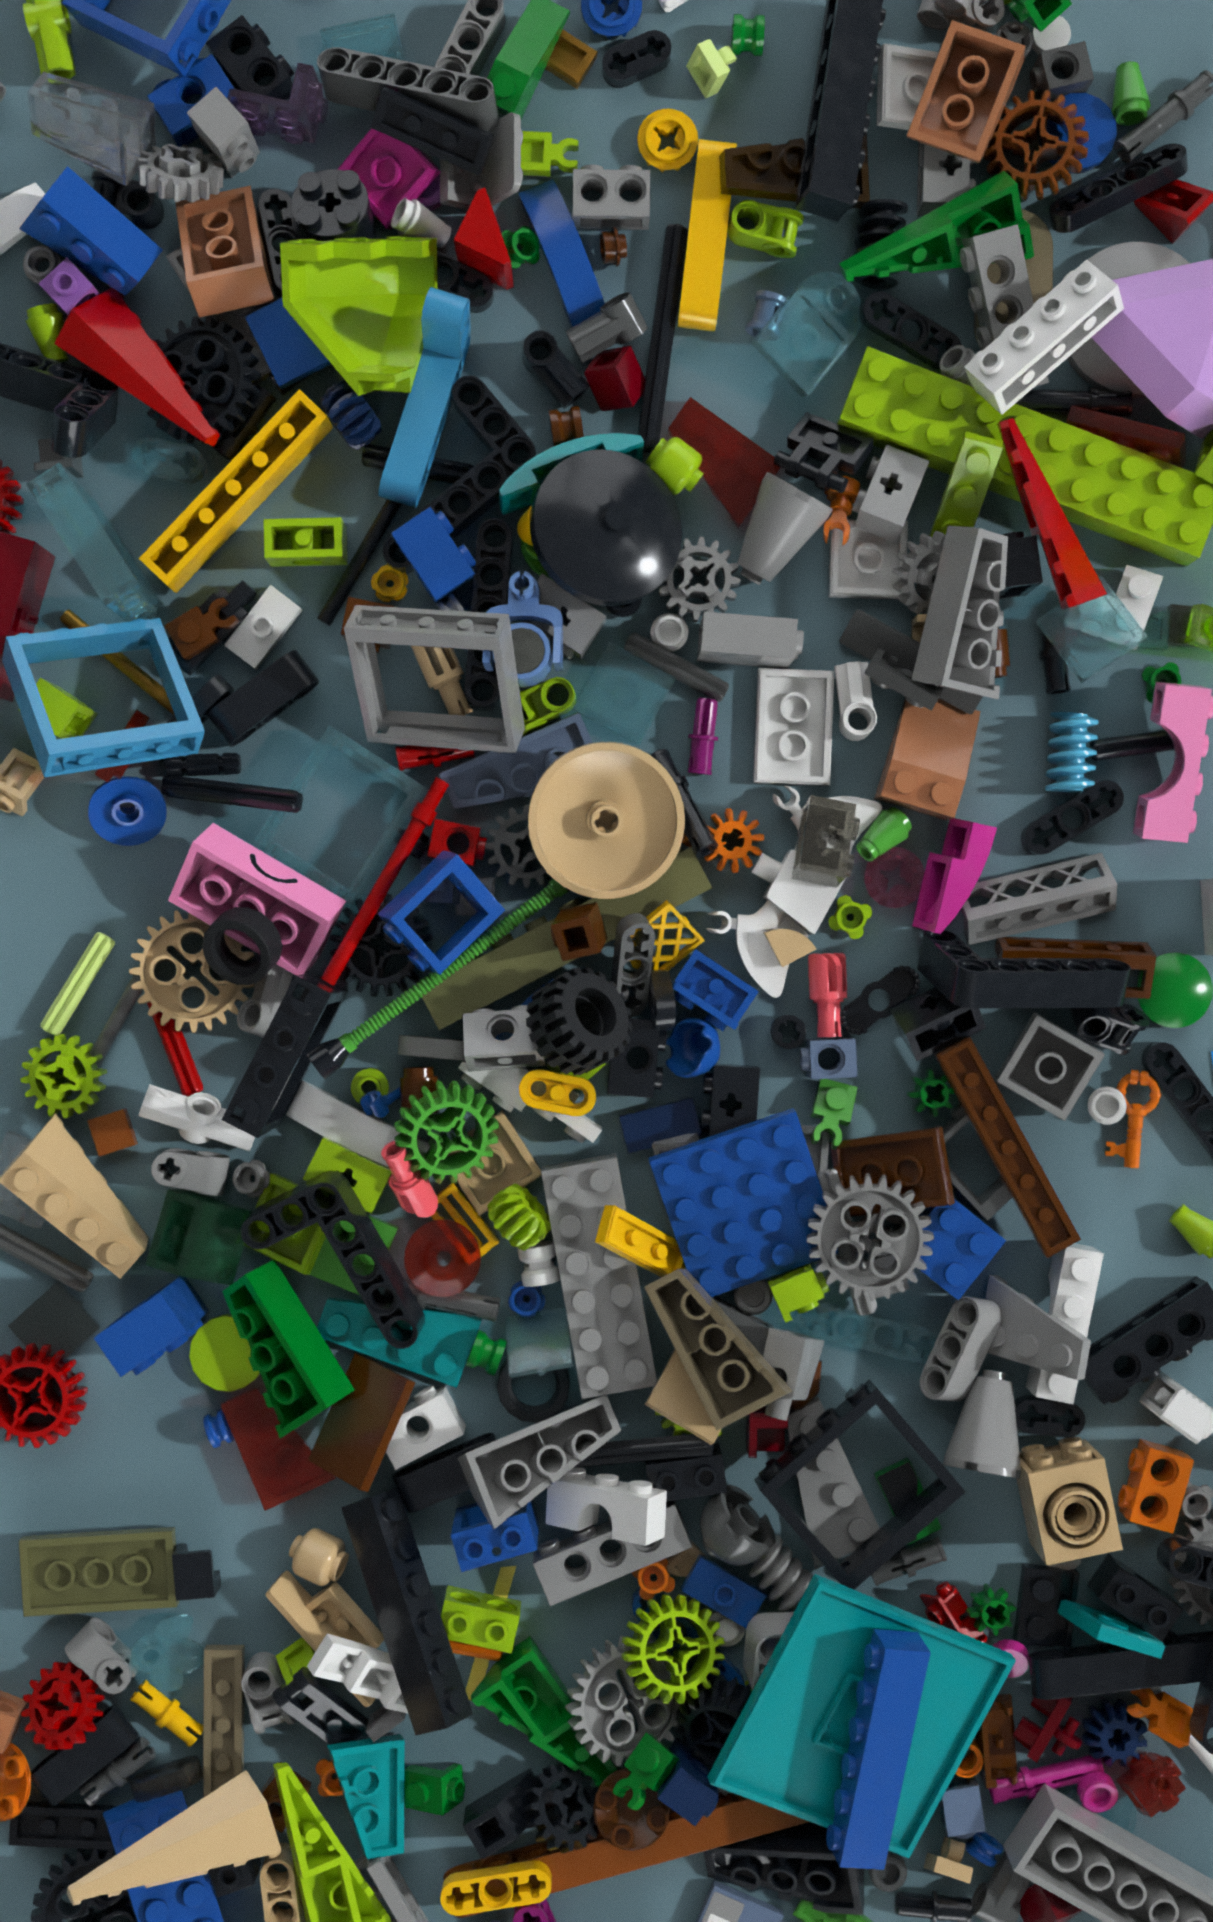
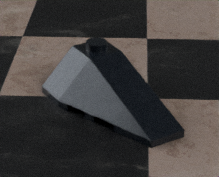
M807 1822L703 1851L708 1877L750 1890H754L758 1886L779 1892V1899L789 1902L791 1896L813 1902L812 1909L824 1913L863 1915L864 1869L839 1867L832 1850L828 1849L826 1841L827 1828Z

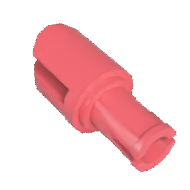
M841 952L808 955L809 999H812L813 1003H817V1037H842L840 1002H844V998H847L846 956Z
M395 1141L388 1143L382 1149L381 1155L391 1171L388 1183L401 1208L408 1213L415 1214L417 1217L433 1215L438 1208V1198L429 1179L425 1181L421 1177V1169L415 1172L411 1171L412 1161H404L407 1154L406 1148L397 1147Z

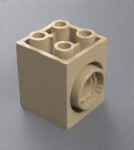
M1080 1437L1063 1438L1058 1441L1059 1445L1044 1447L1041 1444L1023 1447L1021 1449L1022 1452L1019 1453L1021 1464L1020 1479H1016L1029 1543L1044 1563L1048 1566L1123 1550L1104 1457L1086 1439L1081 1440Z

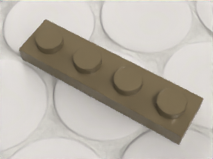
M206 1645L204 1649L203 1798L244 1771V1692L241 1681L245 1672V1645Z

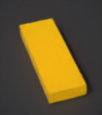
M615 1205L604 1206L595 1243L661 1278L676 1269H685V1264L675 1238Z

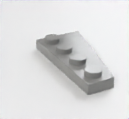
M819 1397L814 1398L802 1410L789 1411L787 1429L789 1441L801 1433L806 1435L817 1425V1418L825 1411ZM836 1438L797 1472L796 1475L805 1524L837 1560L854 1552L880 1528L838 1438ZM811 1550L814 1568L818 1569L824 1566Z

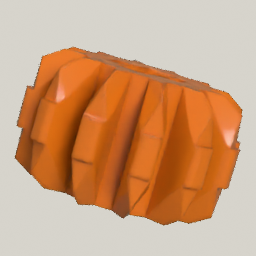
M727 808L724 812L725 823L716 813L710 816L712 823L717 829L710 826L707 827L719 846L717 849H713L714 852L705 856L704 859L706 862H709L718 856L720 860L716 865V870L722 871L726 862L730 861L731 872L738 873V859L741 860L746 868L753 866L747 852L754 856H761L762 850L752 846V842L763 841L764 834L751 835L750 831L755 829L759 822L758 820H753L747 826L743 824L747 817V811L742 810L738 815L737 821H733V811L731 808ZM732 831H735L739 834L737 840L741 839V847L735 846L729 851L724 848L727 842H722V835L728 836Z

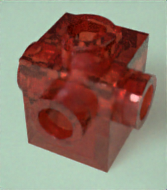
M1141 1752L1139 1753L1140 1760L1132 1758L1127 1764L1129 1769L1117 1778L1116 1781L1138 1812L1152 1818L1159 1811L1166 1812L1172 1809L1180 1800L1178 1795L1186 1787L1179 1779L1182 1775L1180 1769L1167 1755L1163 1757L1153 1752L1148 1754Z

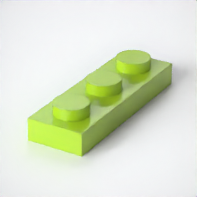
M965 431L929 536L933 537L935 531L946 535L948 526H975L1003 450V441Z

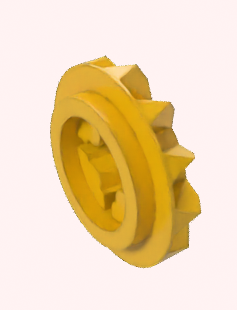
M675 109L657 110L648 115L640 125L637 136L638 151L648 166L652 165L662 173L666 170L679 171L682 166L688 162L691 163L697 150L698 132L696 126L681 111ZM676 132L674 145L677 149L667 146L659 152L661 139L658 135H663L667 138Z

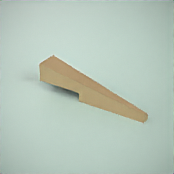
M245 1770L68 1886L67 1896L72 1905L75 1906L79 1905L82 1900L106 1894H108V1897L121 1894L122 1890L143 1885L146 1888L204 1875L210 1869L234 1864V1867L245 1865L247 1860L268 1855L269 1859L280 1855L281 1846L267 1801L248 1771Z

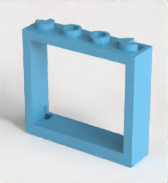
M160 618L135 619L130 622L114 624L99 623L89 627L59 628L54 631L32 634L19 633L15 636L6 637L2 662L44 777L198 754L205 730ZM141 649L150 650L177 722L56 739L29 664Z

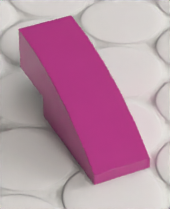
M956 818L949 820L942 854L929 852L913 919V927L941 934L951 923L969 898L983 871L991 851L997 827Z

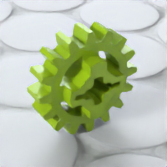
M65 1034L54 1036L53 1041L49 1037L40 1041L41 1048L34 1047L28 1051L33 1060L22 1062L21 1066L29 1070V1075L20 1078V1081L25 1084L30 1083L31 1089L24 1095L26 1097L35 1095L38 1100L34 1108L40 1109L48 1106L47 1111L50 1117L55 1113L58 1114L60 1110L63 1118L73 1116L74 1110L78 1114L88 1111L87 1104L93 1105L100 1100L94 1092L102 1091L106 1088L104 1083L98 1081L100 1076L107 1074V1069L98 1068L96 1064L103 1058L102 1054L92 1056L90 1051L94 1044L90 1042L80 1046V1036L78 1035L70 1037L68 1041ZM61 1051V1054L57 1055L56 1061H45L53 1052ZM64 1069L63 1075L59 1074L58 1071ZM65 1077L69 1078L68 1080L70 1081L64 1083ZM72 1090L82 1091L76 1099L67 1100V1097L71 1096Z

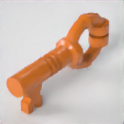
M1131 1069V1073L1122 1077L1116 1087L1125 1097L1127 1104L1125 1112L1128 1115L1126 1143L1117 1145L1115 1142L1106 1141V1146L1110 1147V1151L1105 1150V1156L1114 1157L1115 1154H1118L1124 1158V1167L1139 1168L1143 1119L1156 1108L1161 1098V1093L1157 1081L1149 1075V1071L1141 1070L1139 1072V1070ZM1138 1082H1140L1141 1086H1149L1151 1091L1149 1101L1145 1105L1139 1103L1130 1104L1125 1097L1128 1084L1138 1085Z

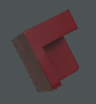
M631 346L602 351L593 358L584 371V375L602 411L634 407L643 394L645 377Z
M766 1406L747 1415L746 1451L748 1457L757 1458V1451L782 1452L785 1448V1429H788V1418L785 1421L765 1415Z
M1037 1884L1028 1888L1020 1900V1915L1024 1922H1066L1082 1911Z

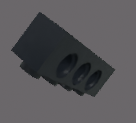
M1197 1276L1090 1345L1084 1381L1099 1401L1106 1404L1107 1402L1115 1403L1123 1399L1129 1393L1128 1389L1140 1381L1147 1382L1160 1374L1161 1367L1172 1360L1180 1361L1192 1353V1347L1199 1342L1213 1339V1290L1208 1282ZM1190 1314L1191 1323L1189 1327L1179 1331L1178 1321L1180 1317ZM1158 1334L1160 1338L1158 1347L1152 1351H1146L1147 1339L1152 1335ZM1127 1355L1128 1364L1126 1368L1122 1371L1114 1372L1113 1365L1115 1360L1120 1356Z

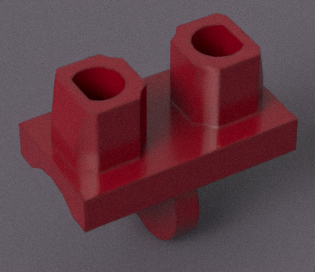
M1034 1697L1030 1705L1048 1717L1041 1728L1023 1716L1014 1731L1013 1737L1029 1749L1027 1757L1036 1763L1052 1736L1056 1737L1057 1740L1051 1750L1059 1756H1062L1067 1746L1078 1750L1082 1745V1740L1074 1734L1080 1724L1077 1719L1070 1716L1065 1726L1060 1725L1062 1718L1072 1703L1073 1697L1050 1700Z

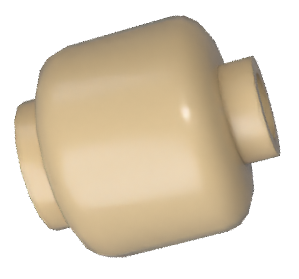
M319 1528L310 1529L304 1536L298 1535L289 1550V1556L293 1558L292 1569L294 1574L318 1586H325L331 1581H338L349 1559V1554L345 1552L344 1541Z

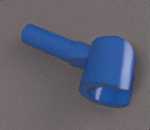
M400 1087L383 1097L379 1091H371L365 1094L360 1099V1104L366 1115L374 1113L379 1118L387 1116L389 1113L388 1106L400 1098Z

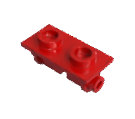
M945 1581L935 1588L938 1593L937 1595L921 1594L919 1596L926 1606L925 1614L930 1621L986 1643L987 1636L983 1631L979 1632L974 1627L975 1618L968 1615L962 1621L959 1617L966 1612L968 1606L956 1586L950 1585L948 1581Z

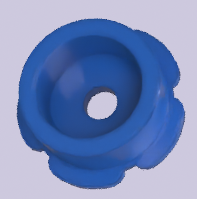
M522 1281L512 1286L508 1304L513 1312L518 1313L523 1318H531L536 1315L537 1311H541L544 1308L546 1298L542 1294L541 1286L524 1287ZM525 1295L530 1296L529 1302L523 1300Z

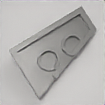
M989 1275L985 1299L994 1301L999 1306L1002 1320L987 1353L1075 1380L1085 1379L1091 1340L1057 1316L1049 1315L1035 1305L1034 1300L1027 1295L1018 1293L1008 1286V1282L1000 1276Z

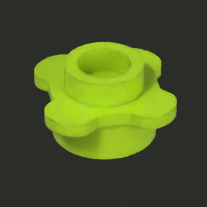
M844 895L839 897L836 902L838 907L835 914L828 919V925L834 931L842 930L848 933L851 939H859L864 934L863 927L867 919L872 916V909L868 904L860 905L853 902L850 896ZM848 914L854 916L852 921L847 920Z

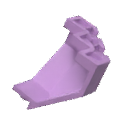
M1213 259L1114 279L1113 281L1118 284L1124 309L1091 338L1165 417L1197 437L1204 438L1213 429Z

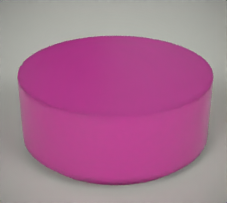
M1004 1639L992 1645L1011 1653L1016 1660L1008 1678L1019 1677L1027 1671L1029 1653L1023 1644L1015 1640Z
M1104 1772L1088 1773L1080 1779L1077 1785V1794L1083 1807L1091 1812H1105L1111 1809L1117 1802L1118 1790L1115 1783Z

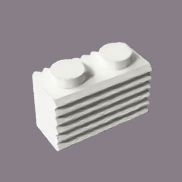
M1163 1372L1153 1379L1140 1397L1139 1402L1195 1444H1198L1202 1439L1208 1438L1213 1433V1408Z

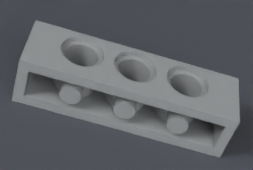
M1018 224L962 240L963 248L960 249V261L963 270L969 272L972 288L968 289V299L972 311H977L980 327L976 329V338L980 350H984L1001 335L1008 325L1015 323L1034 304ZM992 262L996 263L1001 271L1000 279L996 284H993L987 276V269ZM1001 301L1007 305L1009 311L1008 318L1004 323H1000L995 316V309ZM1048 375L1036 386L1049 383Z
M676 1500L666 1502L665 1537L647 1546L616 1540L621 1544L620 1549L614 1553H607L600 1546L604 1541L612 1539V1521L609 1516L608 1522L596 1527L591 1525L580 1531H574L572 1537L559 1541L558 1538H553L543 1542L538 1546V1551L533 1553V1566L549 1605L552 1606L692 1548V1542ZM572 1554H579L585 1558L586 1562L582 1566L574 1568L569 1566L565 1560Z

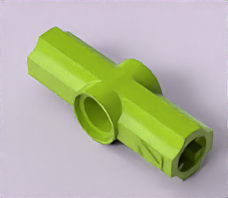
M26 0V3H23V13L29 34L35 43L43 80L55 83L70 81L73 76H76V67L68 35L72 33L68 10L62 4L63 0Z

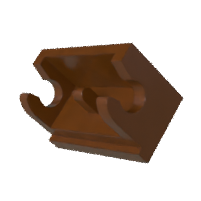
M1011 1694L997 1695L976 1734V1742L983 1755L984 1762L979 1774L986 1789L997 1788V1778H1008L1012 1785L1018 1782Z

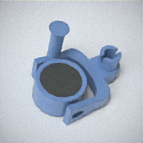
M518 571L509 580L508 604L492 607L486 613L509 614L510 622L520 620L539 621L547 623L554 628L552 651L548 638L535 625L524 622L510 624L519 687L525 688L535 686L543 681L551 671L552 664L555 671H563V617L557 608L541 604V592L536 579L526 571L522 575ZM525 586L528 587L527 589L523 590V594L520 593V588ZM483 650L482 664L485 670L494 671L493 651Z

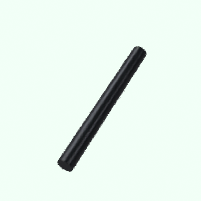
M386 499L317 617L318 620L331 626L402 505L401 503Z

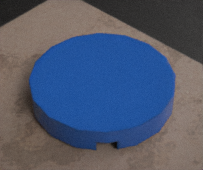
M1069 93L1065 95L1064 108L1073 103L1077 106V113L1074 117L1084 116L1085 126L1081 130L1088 131L1089 140L1082 144L1088 148V155L1086 158L1077 159L1082 164L1080 173H1085L1102 163L1111 152L1117 137L1116 120L1111 109L1100 98L1088 93ZM1047 120V132L1050 135L1059 137V141L1068 142L1064 130L1057 123ZM1039 131V145H1040V147L1042 148V142H1041V139H1040V131ZM1058 157L1057 160H1049V162L1054 166L1062 157Z

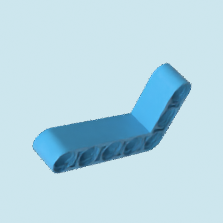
M430 287L421 316L422 355L411 393L408 394L382 473L378 496L414 508L418 507L453 401V385L461 376L471 340L470 299Z

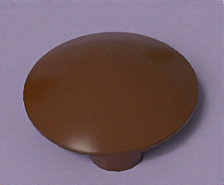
M623 1768L611 1773L599 1786L593 1805L594 1819L598 1830L609 1843L623 1850H640L652 1845L661 1837L669 1822L670 1808L657 1799L656 1791L647 1787L643 1806L637 1811L630 1809L627 1804L633 1797L631 1788L627 1790L623 1798L613 1794L616 1783L623 1778H628L631 1774L630 1770Z

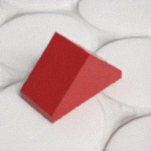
M1176 179L1135 200L1134 204L1173 244L1213 202V191Z

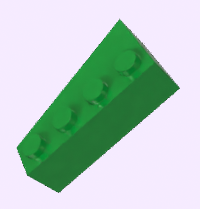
M275 1260L248 1272L222 1291L240 1338L247 1339L251 1351L248 1359L253 1372L259 1370L267 1389L262 1395L267 1407H274L279 1420V1424L275 1428L280 1439L355 1390Z

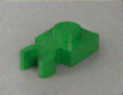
M646 1732L624 1764L631 1771V1774L628 1778H623L616 1783L613 1794L623 1798L627 1790L631 1788L633 1797L627 1806L632 1810H639L645 1802V1790L647 1787L657 1792L680 1758L652 1734Z

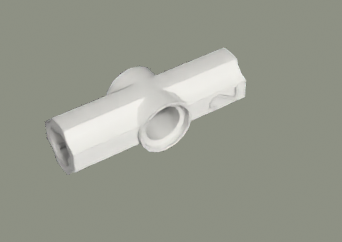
M149 1084L139 1116L177 1128L180 1136L186 1141L202 1144L212 1139L250 1152L255 1139L254 1136L221 1120L227 1109L221 1107V1103L216 1097L203 1092L194 1093L188 1097Z

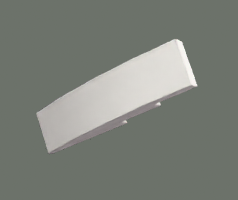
M326 1634L307 1665L313 1676L342 1682L350 1693L377 1698L385 1709L408 1713L389 1653L359 1642Z

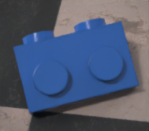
M694 949L672 982V987L676 991L674 994L675 1000L690 1010L696 1004L708 1012L704 1019L721 1031H724L727 1026L733 1030L737 1028L738 1022L759 992L696 949Z

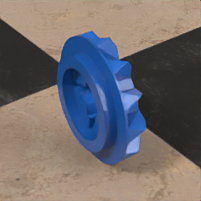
M581 0L584 23L588 24L594 35L599 33L606 36L609 40L613 36L622 35L625 37L628 31L634 26L637 27L642 12V0H619L618 11L620 13L612 12L606 18H604L605 6L602 3L611 5L617 0Z

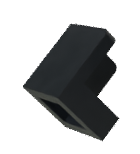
M187 1544L178 1545L172 1554L176 1601L215 1597L221 1587L220 1570L214 1571L212 1551L209 1549L188 1551Z

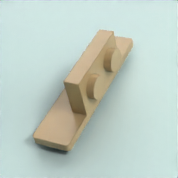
M286 1570L277 1578L265 1594L315 1652L326 1634L359 1642L373 1648H378L384 1641L382 1632L337 1582H332L311 1597L295 1577ZM352 1693L366 1708L376 1699Z

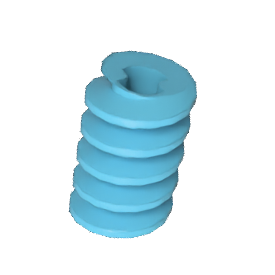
M1050 713L1051 717L1060 721L1050 724L1049 731L1059 735V737L1049 739L1048 746L1058 750V752L1047 756V761L1057 767L1046 771V776L1056 782L1046 785L1045 790L1061 793L1083 792L1084 788L1095 785V781L1085 778L1084 773L1096 770V766L1085 762V758L1097 755V751L1086 747V743L1098 739V735L1088 732L1087 727L1099 724V720L1082 713Z

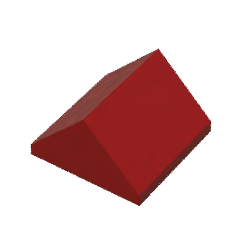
M484 187L477 190L454 238L457 261L483 273L492 283L508 290L514 288L511 260L486 188Z

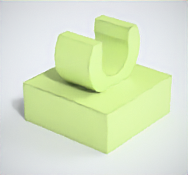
M710 39L697 44L686 67L705 99L719 92L730 72L728 65L735 62L737 58L729 46H725L717 51Z

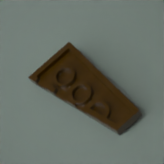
M867 133L863 137L861 149L865 150V159L861 170L857 174L856 185L860 187L859 197L854 207L857 209L863 203L870 201ZM803 138L789 140L786 144L772 146L771 143L724 149L719 156L721 194L796 202L805 141Z

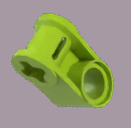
M743 200L732 211L728 222L727 234L729 239L737 246L766 252L779 258H793L797 252V247L794 244L798 226L803 224L804 215L791 208L776 207L754 200ZM742 217L749 218L754 222L755 228L746 230L738 224L737 220Z
M554 677L532 688L520 691L521 704L528 716V720H526L523 715L525 730L522 736L540 729L548 722L567 714L573 709L576 704V693L568 680ZM554 687L566 688L569 692V698L565 704L554 706L549 703L548 695Z

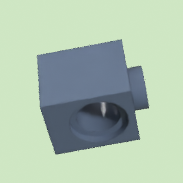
M852 1037L806 1039V1048H800L801 1071H807V1077L810 1079L858 1077L856 1039ZM825 1048H833L837 1054V1061L831 1068L824 1069L818 1063V1055Z
M955 1774L939 1802V1809L947 1836L965 1839L974 1836L977 1832L986 1831L979 1785L975 1776L963 1778Z

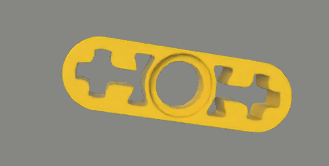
M538 1860L450 1874L444 1880L441 1888L440 1902L443 1909L454 1916L536 1904L544 1901L549 1896L552 1886V1874L549 1867ZM536 1875L537 1880L540 1881L539 1888L532 1889L531 1883H528L529 1876ZM513 1877H518L517 1885H519V1889L517 1893H513ZM499 1879L506 1884L507 1891L502 1896L494 1897L486 1891V1884L490 1880ZM474 1883H479L478 1894L480 1899H475ZM460 1887L461 1893H464L462 1901H457L456 1896L452 1895L453 1888Z

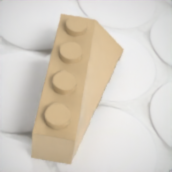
M55 1113L0 1176V1183L120 1279L146 1251L149 1237L123 1202L115 1196L107 1185L106 1179L99 1170L95 1169L84 1154L85 1151L76 1139L74 1140L63 1126L64 1123Z

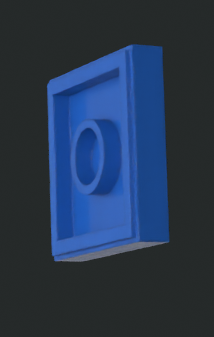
M282 298L245 316L281 390L331 364L283 307Z

